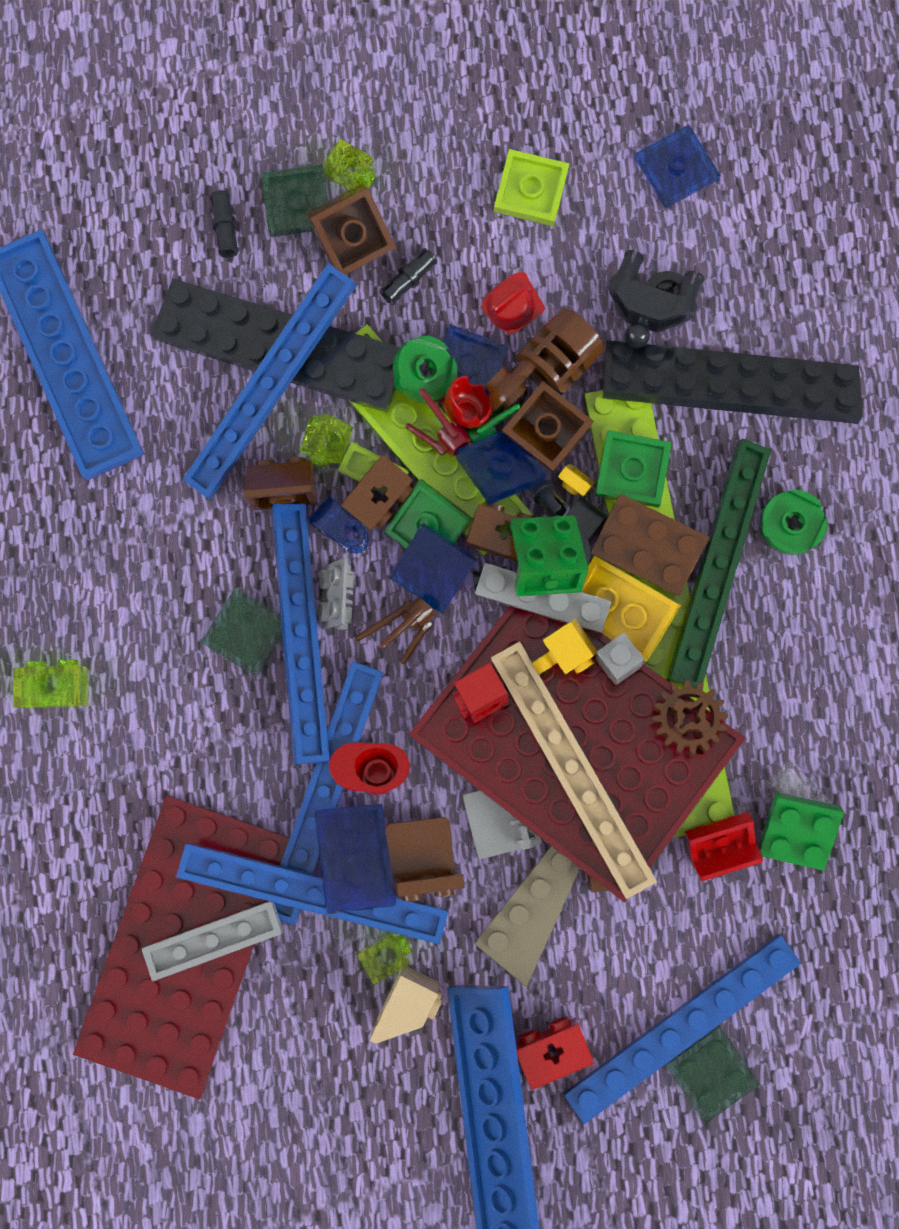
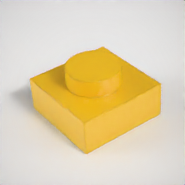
M571 463L565 466L558 476L564 481L562 486L575 496L579 493L585 496L596 483Z

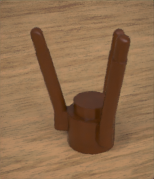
M417 597L412 603L408 600L399 609L356 635L355 639L360 641L403 615L402 619L404 621L380 643L379 647L381 649L387 647L408 627L414 631L420 628L400 660L401 664H406L425 633L433 626L430 620L436 614L423 599Z

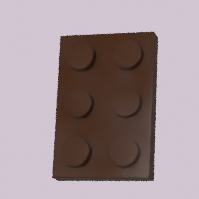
M619 493L591 549V554L680 596L710 537Z

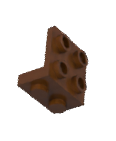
M437 817L389 823L385 826L389 891L401 897L402 901H417L422 899V894L434 892L436 897L454 895V889L465 888L464 875L454 870L450 821L447 818Z

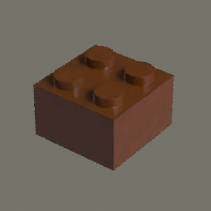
M363 184L305 213L330 264L344 275L396 248L368 187Z

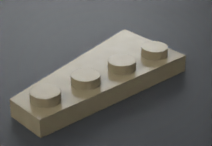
M552 846L549 847L474 942L476 946L525 987L529 983L580 870L579 867Z

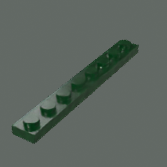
M743 438L737 442L710 531V538L704 551L666 678L668 682L682 687L686 680L690 681L691 688H696L700 682H704L771 453V449Z

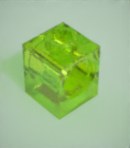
M339 139L324 163L326 178L347 190L360 184L369 188L375 177L372 156L342 139ZM352 166L359 168L355 172L345 171Z
M329 414L311 415L299 451L310 456L309 460H312L314 464L328 467L329 463H342L354 427ZM324 438L327 441L326 447L324 445Z
M389 932L359 950L357 956L372 983L376 985L409 965L410 957L408 954L412 952V949L404 935L397 936L396 933ZM383 947H390L395 951L396 959L391 963H384L379 959L378 951Z

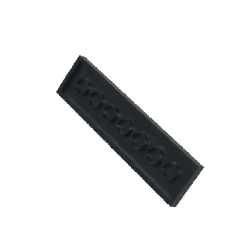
M172 279L150 336L154 340L255 372L293 315ZM329 326L291 383L387 413L396 391L393 361L400 347Z
M606 340L603 399L859 424L863 417L859 365L646 344L641 348H632L627 342Z

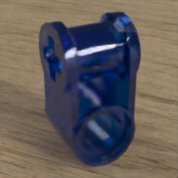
M330 496L326 497L308 519V522L314 528H319L325 533L324 536L329 539L331 538L350 553H361L369 545L370 537L362 522L352 516L340 503ZM350 532L353 534L358 533L360 539L358 541L354 539L349 540L347 535Z

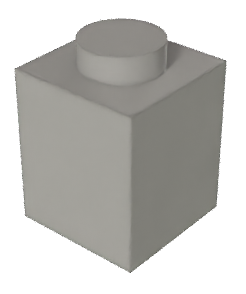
M622 633L596 652V661L615 686L642 668L645 660L625 633Z

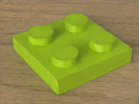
M509 149L494 205V212L554 227L570 163Z

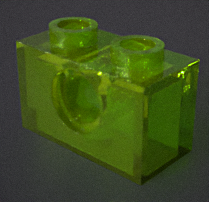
M58 660V666L47 667L45 661L25 662V667L13 668V708L33 709L89 706L88 667L78 665V660ZM51 676H55L57 687L50 693L46 688V683Z

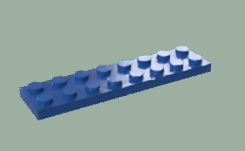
M41 229L0 247L1 295L82 478L88 481L145 455L45 232Z
M454 985L448 987L447 992L477 1229H540L508 986Z

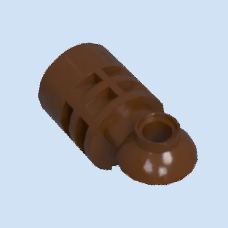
M561 308L516 355L518 363L511 371L503 366L484 386L489 392L492 413L500 405L507 410L526 391L527 387L522 382L527 377L538 386L544 381L562 396L604 352L605 348L600 336L580 315L572 310Z

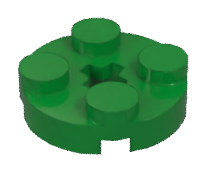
M420 336L404 343L397 351L393 361L395 388L411 400L420 403H426L419 393L420 388H424L434 401L442 398L453 380L457 378V364L455 359H451L450 354L446 351L449 348L445 343L432 336ZM423 362H426L427 369L431 370V374L425 377L419 370V366Z
M789 490L788 492L776 495L764 506L760 516V534L768 545L777 552L786 555H800L814 548L822 541L827 530V517L824 518V512L821 509L823 506L812 494L802 490ZM796 515L798 517L797 523L801 525L800 529H789L785 521L786 518Z

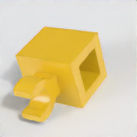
M575 618L543 640L549 652L536 659L532 665L538 674L546 671L556 663L559 664L565 674L573 669L578 674L593 664L591 658L596 654L597 650Z

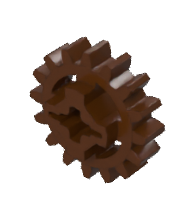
M686 680L683 689H679L674 683L670 687L671 695L663 691L659 696L664 704H654L653 709L659 712L660 715L654 716L652 723L660 724L661 726L655 732L656 737L662 735L667 737L663 745L665 747L670 746L672 743L675 744L676 754H680L684 748H688L689 755L694 756L696 747H699L703 753L709 751L708 741L717 745L721 740L716 735V732L725 733L727 727L720 724V721L728 718V713L719 712V708L725 703L724 700L714 701L712 697L716 690L712 689L705 693L703 691L704 683L702 682L696 688H691L690 681ZM681 697H695L697 700L696 702H684ZM707 707L709 708L712 715L711 726L710 723L706 721L705 710ZM696 708H699L694 722L686 724L681 729L680 726L685 718L684 714L688 715L690 712H694ZM668 710L674 716V726L672 729H670L667 722ZM684 734H695L698 738H701L697 740H685L681 737Z

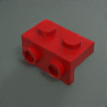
M749 812L730 816L726 819L685 831L688 856L700 881L712 879L763 862V855L755 841L754 821Z

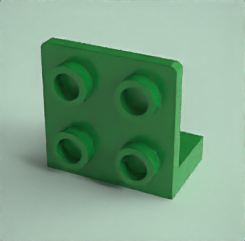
M570 515L512 519L510 528L518 561V570L514 583L516 597L582 592L588 572V564L576 517Z

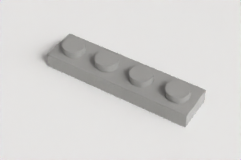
M484 563L475 592L476 596L564 623H569L576 618L582 628L602 634L612 601L583 592L516 597L514 583L517 572Z
M267 901L142 948V952L153 982L278 936L284 931L274 902Z

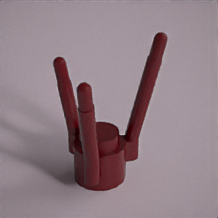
M420 388V395L443 425L437 433L439 441L437 442L410 423L406 424V429L435 448L440 456L446 453L450 457L457 456L469 445L471 441L468 438L469 434L462 426L457 425L453 421L450 423L426 390ZM443 396L442 398H440V399H438V400H439V402L441 403V405H442V407H443V409H444V396Z

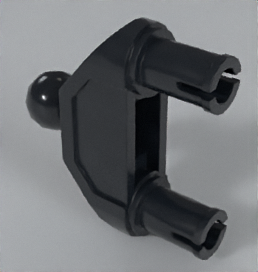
M627 250L624 253L618 273L614 274L609 280L608 289L624 320L631 324L626 329L624 335L627 344L632 348H641L650 339L649 331L657 333L681 325L695 316L698 309L696 298L705 278L698 272L694 283L691 284L695 271H686L677 295L637 282L635 279L644 261V256L637 251L634 261L631 263L634 250Z

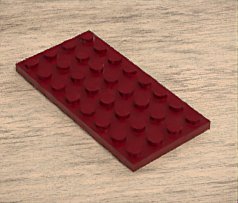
M166 795L72 1055L200 1099L255 944L153 982L142 948L267 902V900L176 878L186 842L280 866L290 837Z

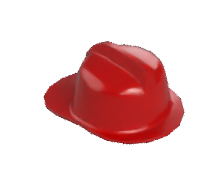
M518 272L509 276L489 291L483 299L480 309L486 313L495 326L504 330L509 335L523 329L541 315L546 308L526 273Z
M355 742L344 744L335 750L329 762L330 774L338 785L347 790L367 792L371 795L387 794L403 784L410 769L408 756L396 745L388 743Z

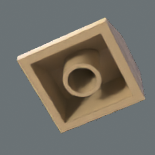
M403 964L374 1024L370 1041L377 1044L423 1027L427 1018L433 1020L442 1002L440 1000L442 993L439 992V982Z

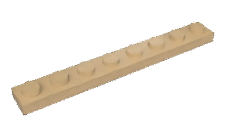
M521 642L491 657L494 666L625 899L657 883L538 672L532 665Z

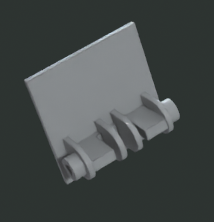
M346 557L325 565V570H322L320 573L319 585L321 589H324L323 602H320L318 607V620L322 621L323 630L333 627L336 630H348V624H352V607H346V605H352L353 601L346 600V595H353V591L346 589L353 588L354 572L351 571V565H348V558Z
M481 791L462 795L478 860L519 849L526 850L533 848L535 845L542 844L539 836Z

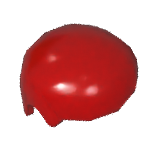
M462 376L454 379L444 396V410L448 418L457 425L471 429L480 427L485 424L492 412L489 396L484 391L482 384H471L468 381V376Z

